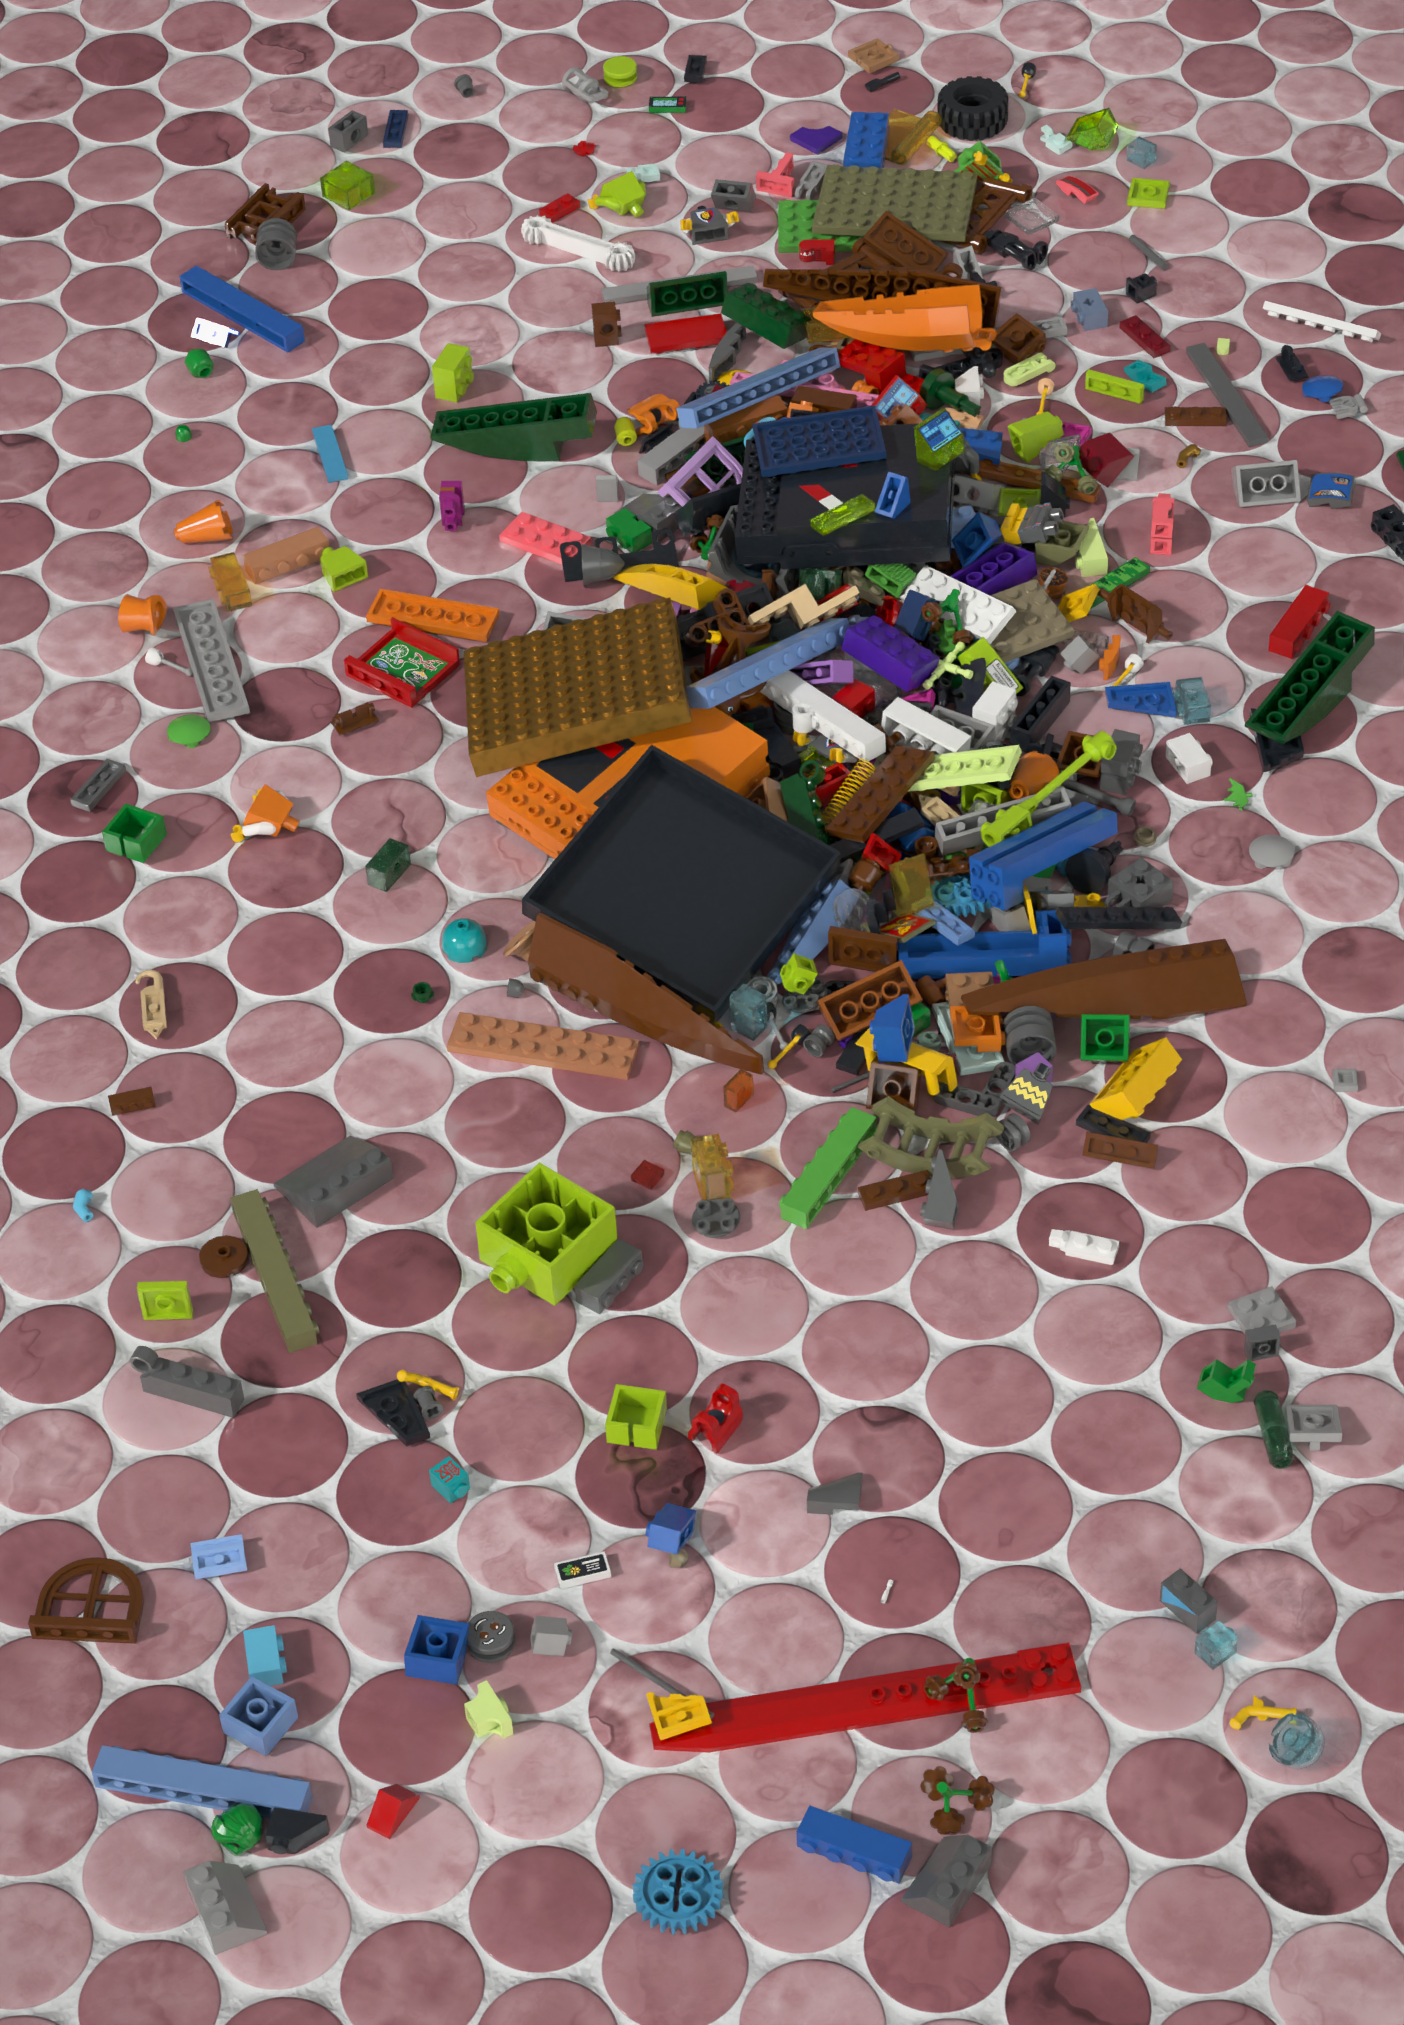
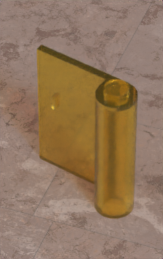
M893 109L889 114L890 131L885 160L898 165H905L941 125L942 119L940 115L930 110L922 118Z

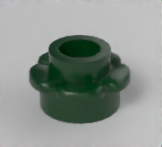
M419 982L413 986L411 997L414 1001L426 1003L433 998L434 991H432L430 984Z

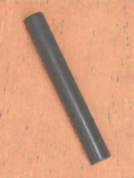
M1135 235L1129 237V241L1163 271L1168 268V264Z

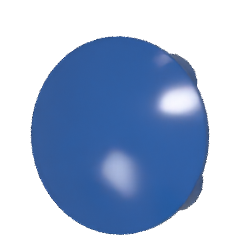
M1331 375L1312 377L1305 381L1302 386L1305 397L1319 398L1321 402L1330 401L1331 396L1343 390L1342 381Z

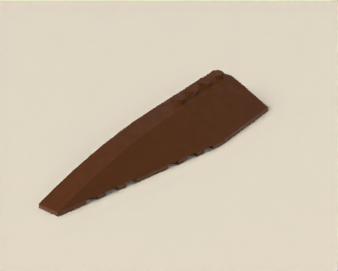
M765 269L763 287L826 301L855 297L871 300L877 299V295L883 294L884 298L896 297L897 292H903L905 296L917 294V290L980 284L983 311L982 328L996 327L1002 289L999 286L924 270Z
M542 913L537 915L528 958L530 977L535 982H540L551 990L567 996L570 1000H575L585 1005L590 1010H594L638 1033L679 1050L760 1075L764 1073L763 1056L740 1039L734 1041L728 1031L722 1026L717 1029L709 1023V1017L703 1013L700 1015L692 1011L693 1006L664 985L658 987L653 977L647 973L641 975L633 969L634 964L629 960L623 962L617 958L618 953L612 948Z
M1226 939L1077 962L1013 978L961 995V1000L969 1015H1000V1012L1010 1013L1016 1008L1023 1006H1037L1044 1008L1050 1014H1056V1017L1082 1018V1014L1129 1015L1130 1019H1141V1016H1151L1152 1020H1162L1247 1006L1236 960Z

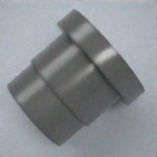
M463 74L455 79L454 86L463 97L468 98L474 94L475 90L469 75Z

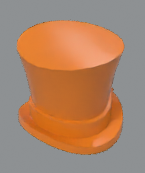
M126 594L121 601L118 613L121 631L125 633L146 630L151 631V635L155 636L166 617L167 605L165 600L159 595H151L146 599Z

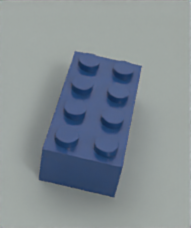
M851 112L843 160L844 167L856 165L867 168L871 166L884 168L890 131L889 113Z

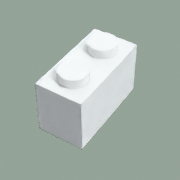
M1190 733L1166 741V758L1186 784L1210 776L1213 764L1212 758L1208 753L1206 754L1200 742L1195 740Z

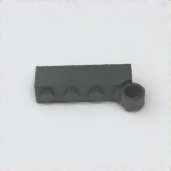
M138 1346L129 1359L130 1365L142 1373L140 1379L143 1392L232 1418L235 1417L244 1401L241 1380L158 1357L154 1350L146 1346Z

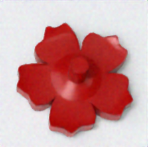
M580 141L578 145H573V150L579 156H586V154H593L596 146L594 143Z

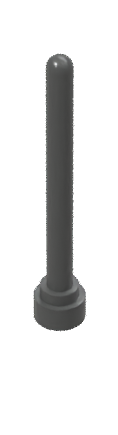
M1070 779L1061 784V786L1115 806L1125 816L1130 817L1135 809L1136 800L1128 797L1126 799H1119Z

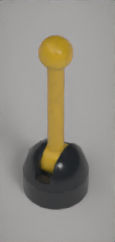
M1030 62L1024 63L1021 69V74L1025 79L1022 90L1019 92L1020 98L1026 96L1025 90L1028 79L1033 78L1036 74L1037 68Z
M798 1024L791 1032L792 1041L774 1060L768 1061V1067L775 1069L777 1062L795 1044L803 1045V1041L809 1035H812L809 1029L802 1024Z

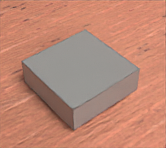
M1332 1069L1334 1092H1358L1359 1086L1356 1069Z

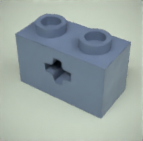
M1097 289L1073 292L1071 310L1076 313L1077 321L1082 325L1083 329L1088 331L1107 327L1108 310Z

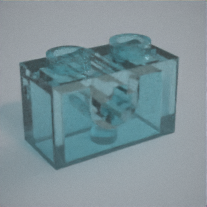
M1202 677L1176 680L1175 689H1172L1174 702H1177V715L1182 717L1184 725L1210 722L1211 705Z
M742 984L729 997L731 1030L754 1041L767 1028L766 995Z

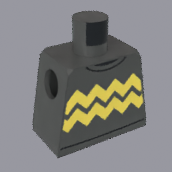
M1043 1063L1038 1064L1034 1073L1024 1068L1001 1094L999 1102L1034 1123L1039 1124L1053 1085L1046 1081L1051 1068Z

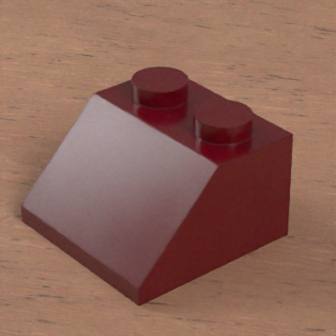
M1110 432L1085 441L1079 451L1082 467L1095 480L1107 488L1134 457Z

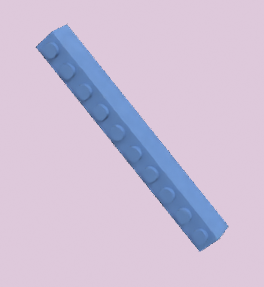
M817 348L677 407L680 427H702L840 368L837 348Z
M828 618L687 686L686 691L690 708L710 709L843 644L846 630L849 627L848 618Z

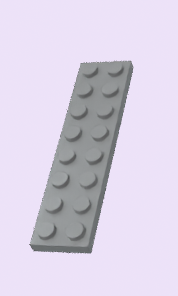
M214 599L174 607V616L208 722L250 713Z

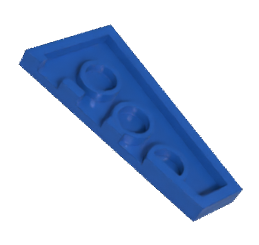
M959 428L961 435L956 438L967 440L971 448L978 453L979 460L983 461L986 458L993 460L992 464L999 465L1002 432Z

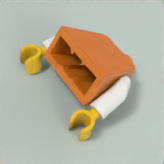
M264 784L262 788L257 790V795H252L253 804L247 812L243 828L240 825H234L232 828L234 833L230 835L234 842H241L245 836L271 835L275 837L278 836L282 827L295 832L300 821L290 816L293 803L288 800L283 791L274 790Z

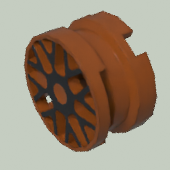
M1045 568L1040 571L1039 584L1043 586L1051 571L1055 569L1056 573L1045 592L1048 596H1051V599L1062 598V595H1065L1067 574L1058 568Z

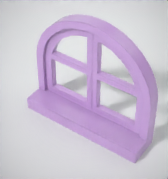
M712 436L658 493L662 497L669 493L683 507L691 498L681 487L693 474L711 490L710 492L720 490L719 487L732 474L736 483L740 484L743 468ZM713 454L730 470L717 484L700 468Z

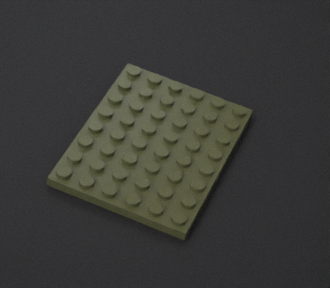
M838 164L827 165L812 223V233L865 236L883 213L888 211L928 240L965 242L978 173L969 171L961 173L950 170L934 171L931 169L915 170L913 168L896 169L894 167L877 168L875 166L867 168L856 165L844 167Z

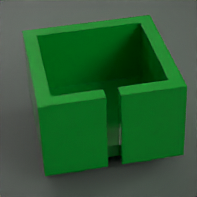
M126 803L102 831L106 851L120 856L126 854L127 858L141 863L148 859L167 835L162 815Z

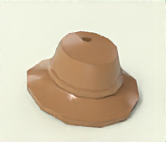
M535 921L525 926L514 936L503 951L504 957L516 955L528 962Z

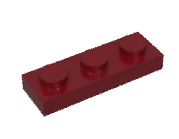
M1137 315L1120 321L1119 328L1153 358L1170 352L1171 345Z

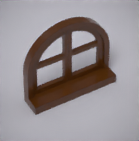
M92 1557L65 1565L47 1580L40 1592L35 1615H30L28 1622L32 1639L136 1644L144 1607V1596L140 1581L129 1567L113 1559ZM92 1573L88 1594L58 1592L71 1579L83 1574ZM102 1574H109L121 1580L127 1587L130 1596L98 1594ZM53 1600L86 1601L83 1617L50 1616ZM96 1602L129 1603L126 1619L93 1618Z

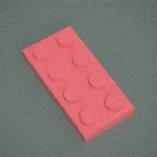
M521 512L499 535L500 542L562 564L560 544L578 541L581 543V548L582 544L588 546L592 544L591 537L524 512ZM569 545L565 548L564 552L568 557H574L577 555L578 549L574 545Z

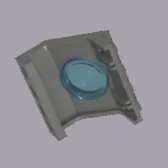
M738 505L730 506L708 551V559L711 565L707 572L726 582L737 579L736 583L742 584L743 580L758 585L762 583V570L773 569L777 575L775 598H781L792 592L803 568L781 569L780 562L738 564L735 543Z

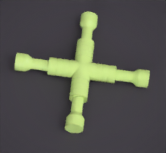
M958 642L952 652H949L943 660L939 659L937 668L931 673L932 676L923 683L925 689L929 690L933 686V682L939 679L945 671L961 674L968 679L972 678V670H964L957 665L951 664L956 659V655L965 648L964 643Z

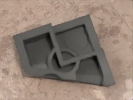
M855 1473L810 1488L807 1495V1513L833 1515V1509L859 1510L863 1473Z

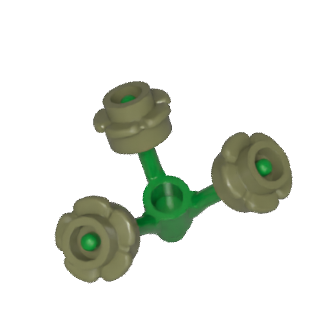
M1065 442L1056 446L1054 450L1055 458L1061 464L1058 467L1051 465L1049 468H1045L1044 471L1057 482H1061L1063 477L1061 470L1067 464L1070 466L1076 465L1082 477L1078 481V491L1084 494L1093 493L1098 486L1097 480L1093 476H1086L1079 458L1080 448L1076 445L1070 446Z

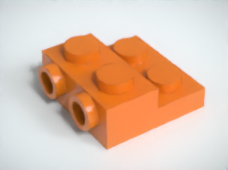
M950 1006L949 1014L954 1046H976L977 1052H1001V1045H1005V1031L1000 1029L1003 1028L1002 1014L969 1015L965 1006Z

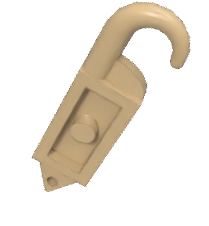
M918 795L921 806L920 814L935 827L938 822L959 816L937 796L932 798ZM984 844L977 845L973 849L981 851ZM966 849L960 850L964 854H967Z

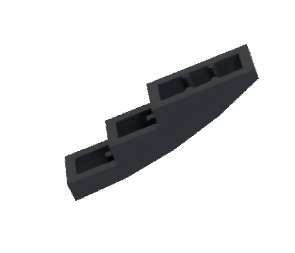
M890 870L885 871L878 880L866 905L865 917L871 933L881 934L880 924L889 922V911L897 909L896 887Z

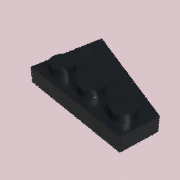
M396 1379L356 1393L357 1400L404 1445L409 1446L430 1438V1432L406 1381L400 1382Z

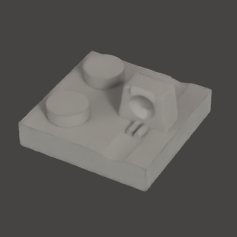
M1286 1405L1285 1415L1290 1442H1308L1309 1450H1320V1442H1342V1429L1337 1405Z

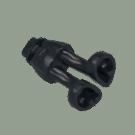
M989 230L983 235L987 237L988 245L1004 258L1010 255L1028 270H1033L1036 264L1040 265L1048 253V244L1044 241L1037 242L1034 248L1023 244L1018 236L1002 232L1001 230Z
M1053 644L1022 656L1021 663L1011 671L1023 686V689L1016 696L1026 695L1030 691L1031 682L1037 675L1040 677L1046 675L1055 661L1056 655L1060 652L1058 646Z

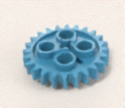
M959 873V875L949 878L943 876L942 881L935 880V884L929 885L930 889L926 890V898L931 897L949 912L955 914L956 917L960 914L967 917L969 913L976 915V911L985 912L984 908H992L988 899L986 903L972 899L969 873Z
M670 1849L668 1857H665L662 1852H659L658 1861L650 1857V1867L641 1865L642 1874H636V1883H633V1901L636 1903L637 1913L642 1912V1920L647 1921L650 1919L651 1928L660 1924L662 1933L669 1927L671 1928L672 1935H675L677 1928H681L683 1934H686L687 1927L691 1926L696 1932L698 1931L697 1923L700 1922L707 1926V1916L715 1918V1909H721L720 1900L723 1899V1881L720 1880L719 1870L714 1871V1863L706 1864L704 1855L696 1859L695 1851H692L689 1856H685L684 1849H681L679 1855H675L674 1851ZM679 1871H683L681 1888L679 1890V1908L677 1912H673L675 1895L677 1893V1876ZM670 1877V1879L663 1880L661 1878ZM698 1879V1881L691 1882L689 1880ZM660 1901H666V1902H667V1903H665V1904H658V1902H660ZM688 1903L695 1904L693 1906H686Z

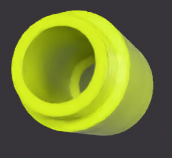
M628 417L618 418L614 425L618 443L623 446L632 445L637 439L633 421Z

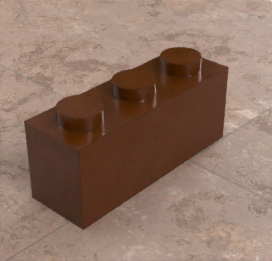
M798 386L791 400V403L801 404V401L813 403L812 407L819 409L818 412L825 413L857 408V395Z

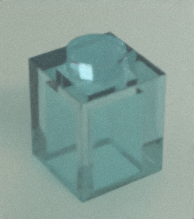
M1139 136L1127 145V161L1143 169L1156 161V144Z
M1218 1621L1196 1637L1194 1653L1214 1670L1236 1653L1238 1637L1233 1629L1226 1627Z

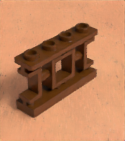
M264 183L225 222L224 227L227 238H237L242 233L251 236L252 244H256L258 228L264 221L271 218H280L292 224L306 210L304 194L299 192L296 194L291 193L287 198L276 195V188L272 187L270 189L269 184ZM261 213L269 215L267 218L259 217Z

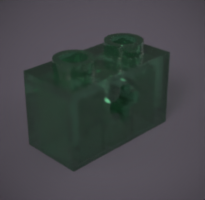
M389 838L365 866L368 885L387 892L411 865L409 845Z

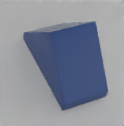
M888 472L875 513L895 518L911 503L909 482L905 476Z

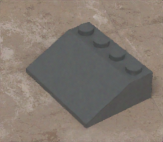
M350 1135L275 1182L274 1187L317 1228L388 1183L394 1177L391 1159L377 1146Z

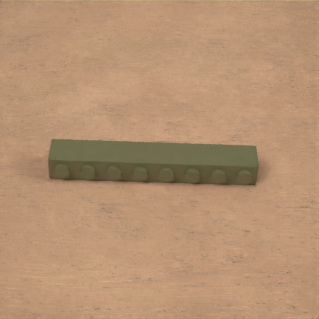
M258 1189L230 1197L233 1215L288 1352L292 1353L317 1345L316 1334L320 1333L315 1319L311 1320L310 1318L312 1311L309 1302H304L302 1299L305 1298L301 1283L296 1284L295 1282L298 1280L294 1266L289 1267L288 1263L291 1261L287 1249L282 1250L281 1246L284 1245L280 1231L275 1232L274 1230L277 1227L273 1214L268 1215L267 1213L270 1210L266 1197L261 1198Z

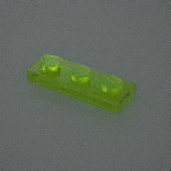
M861 494L810 519L811 527L824 536L874 511L875 503Z

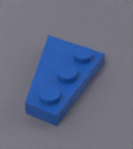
M1170 682L1105 687L1108 708L1176 717L1177 710Z

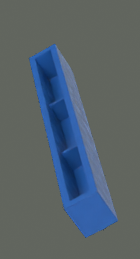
M194 266L179 276L183 293L287 353L305 342L304 329L300 323L293 321L286 315L263 304L208 271Z

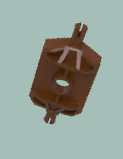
M1123 584L1115 587L1111 593L1102 587L1100 588L1097 595L1108 603V609L1113 622L1121 618L1126 623L1137 628L1140 632L1147 635L1146 643L1148 644L1159 635L1167 640L1172 638L1173 632L1164 627L1162 610Z
M966 848L967 857L955 855L951 857L952 859L947 860L932 858L929 862L923 854H919L913 862L900 863L899 868L901 873L911 871L919 873L925 880L929 878L936 880L937 876L953 877L959 875V873L970 874L969 857L980 851Z

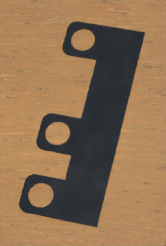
M670 529L652 532L653 550L619 554L615 537H602L595 540L597 548H600L601 542L605 540L612 542L613 549L611 551L618 554L625 563L621 571L627 567L641 564H661L679 567L674 536ZM666 533L669 535L670 541L665 545H661L656 540L657 535ZM572 541L560 544L565 582L583 580L581 543ZM569 545H574L577 547L578 553L574 557H568L564 552L565 548Z

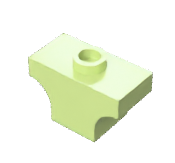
M487 1680L477 1684V1696L464 1704L466 1719L477 1737L480 1738L487 1734L495 1733L505 1739L513 1735L512 1719L507 1713L509 1710L502 1697L498 1699Z

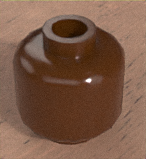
M865 858L855 863L848 876V880L852 884L851 888L860 894L872 892L874 886L881 878L882 872L880 871V866L875 861Z

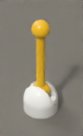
M1136 654L1129 655L1125 661L1126 670L1113 686H1118L1129 672L1136 673L1143 667L1144 662L1140 656Z

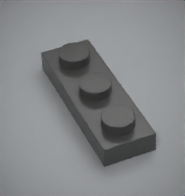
M106 759L70 799L72 806L91 812L126 772L125 765Z

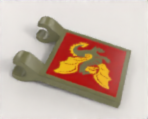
M897 906L896 910L889 911L893 916L889 918V922L880 926V933L898 937V942L904 943L935 925L936 921L935 919L904 912ZM867 921L861 924V927L867 930L866 932H870Z

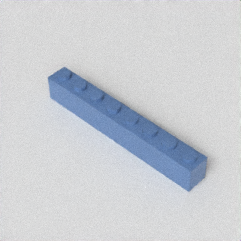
M102 1745L92 1770L96 1788L223 1811L237 1804H251L257 1809L262 1818L267 1819L271 1818L274 1807L308 1812L312 1800L310 1783L299 1778L288 1779L275 1774L265 1775L254 1773L248 1769L237 1770L227 1768L221 1764L209 1765L197 1760L176 1759L170 1755L159 1756L142 1750H126L119 1746L109 1747Z

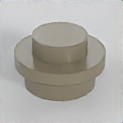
M1148 826L1138 828L1134 834L1135 843L1143 847L1152 846L1157 839L1154 830Z

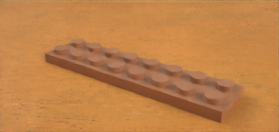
M459 1012L447 1043V1052L628 1080L640 1045L638 1039Z

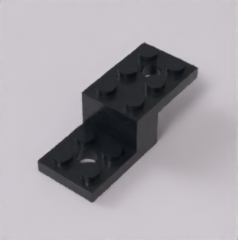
M766 582L735 593L747 619L751 615L748 609L750 604L756 605L758 610L774 602ZM722 597L721 601L729 605V600L726 597ZM713 601L708 602L700 610L677 618L683 662L705 654L706 644L690 647L686 644L684 635L694 624L717 615ZM730 616L732 620L738 623L736 617ZM772 617L767 623H770L771 626L781 622V618L775 620ZM711 624L713 631H719L716 624ZM692 631L695 635V639L700 640V635L697 632Z

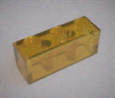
M231 552L211 557V566L208 567L210 578L214 579L213 583L216 592L220 591L218 595L221 605L225 604L228 612L252 606L250 589L235 553Z

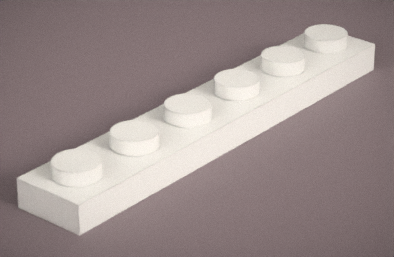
M1265 301L1263 309L1268 312L1267 315L1279 318V315L1285 316L1286 320L1290 322L1304 321L1306 326L1316 328L1317 325L1323 326V330L1335 333V330L1342 331V335L1351 338L1354 335L1361 336V340L1366 342L1379 341L1381 333L1375 329Z

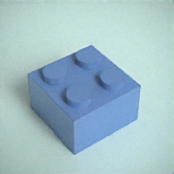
M251 1676L219 1714L224 1734L267 1756L298 1719L295 1699Z

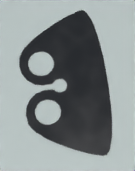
M985 658L970 661V665L964 664L960 666L961 669L973 671L971 679L965 678L961 674H950L948 678L950 683H952V679L957 675L961 676L963 681L960 688L954 689L951 684L948 690L952 694L958 695L963 693L964 697L962 700H958L957 697H950L947 699L946 706L953 702L957 707L956 712L972 717L973 706L980 699L983 692L986 673Z

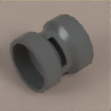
M822 1024L813 1030V1035H809L803 1041L806 1051L814 1057H821L826 1051V1047H830L836 1039L833 1031Z

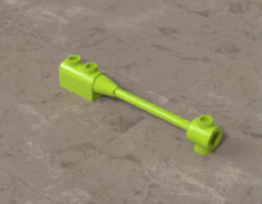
M1099 731L1094 736L1086 735L1082 742L1084 753L1036 795L1017 805L1011 806L1007 811L1000 809L993 823L985 822L982 825L981 837L984 843L990 847L1032 827L1031 814L1038 804L1089 760L1098 762L1102 758L1107 760L1113 758L1116 753V744L1112 737L1104 731Z

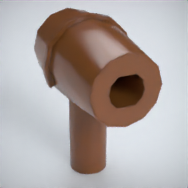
M924 976L916 982L915 986L921 998L931 1008L932 1004L946 1002L941 992V989L946 987L945 978L935 982L930 976Z

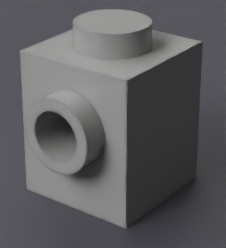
M1079 635L1060 653L1065 659L1063 662L1065 666L1072 672L1074 670L1078 671L1081 675L1100 657L1093 647Z
M535 1616L530 1635L532 1654L564 1656L566 1645L570 1646L572 1640V1630L568 1629L566 1618Z

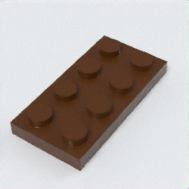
M888 211L883 213L863 237L864 243L899 267L937 271L948 257V253Z

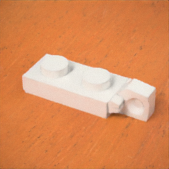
M1052 1229L1049 1237V1246L1060 1248L1067 1256L1113 1265L1118 1252L1119 1241L1070 1230Z

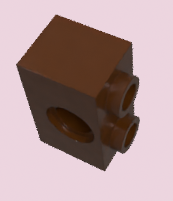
M615 301L592 303L595 347L619 345L618 337H622L621 325H617V321H621L620 309H616Z

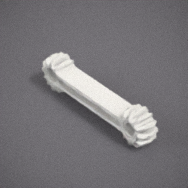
M530 216L529 219L524 220L521 227L524 241L529 242L530 245L535 243L538 246V244L542 243L603 263L611 271H627V268H632L633 263H635L634 250L632 245H627V242L614 244L553 224L551 219L545 216Z

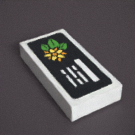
M605 1551L554 1563L560 1589L611 1577Z

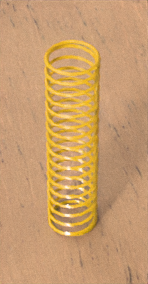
M859 759L857 766H854V770L851 771V774L842 783L840 791H837V795H834V799H831V803L822 812L827 820V824L831 823L827 818L832 821L834 819L830 814L835 817L838 815L833 810L838 813L841 811L836 806L841 809L844 808L839 802L844 805L847 804L842 798L848 802L850 801V798L845 794L851 798L854 796L848 790L856 794L857 791L851 786L859 790L868 777L872 775L871 773H874L876 770L867 760ZM861 769H864V770L867 771L870 775L866 774V773L863 772ZM858 773H861V774L864 775L867 779L863 778V777H862L861 775H859Z

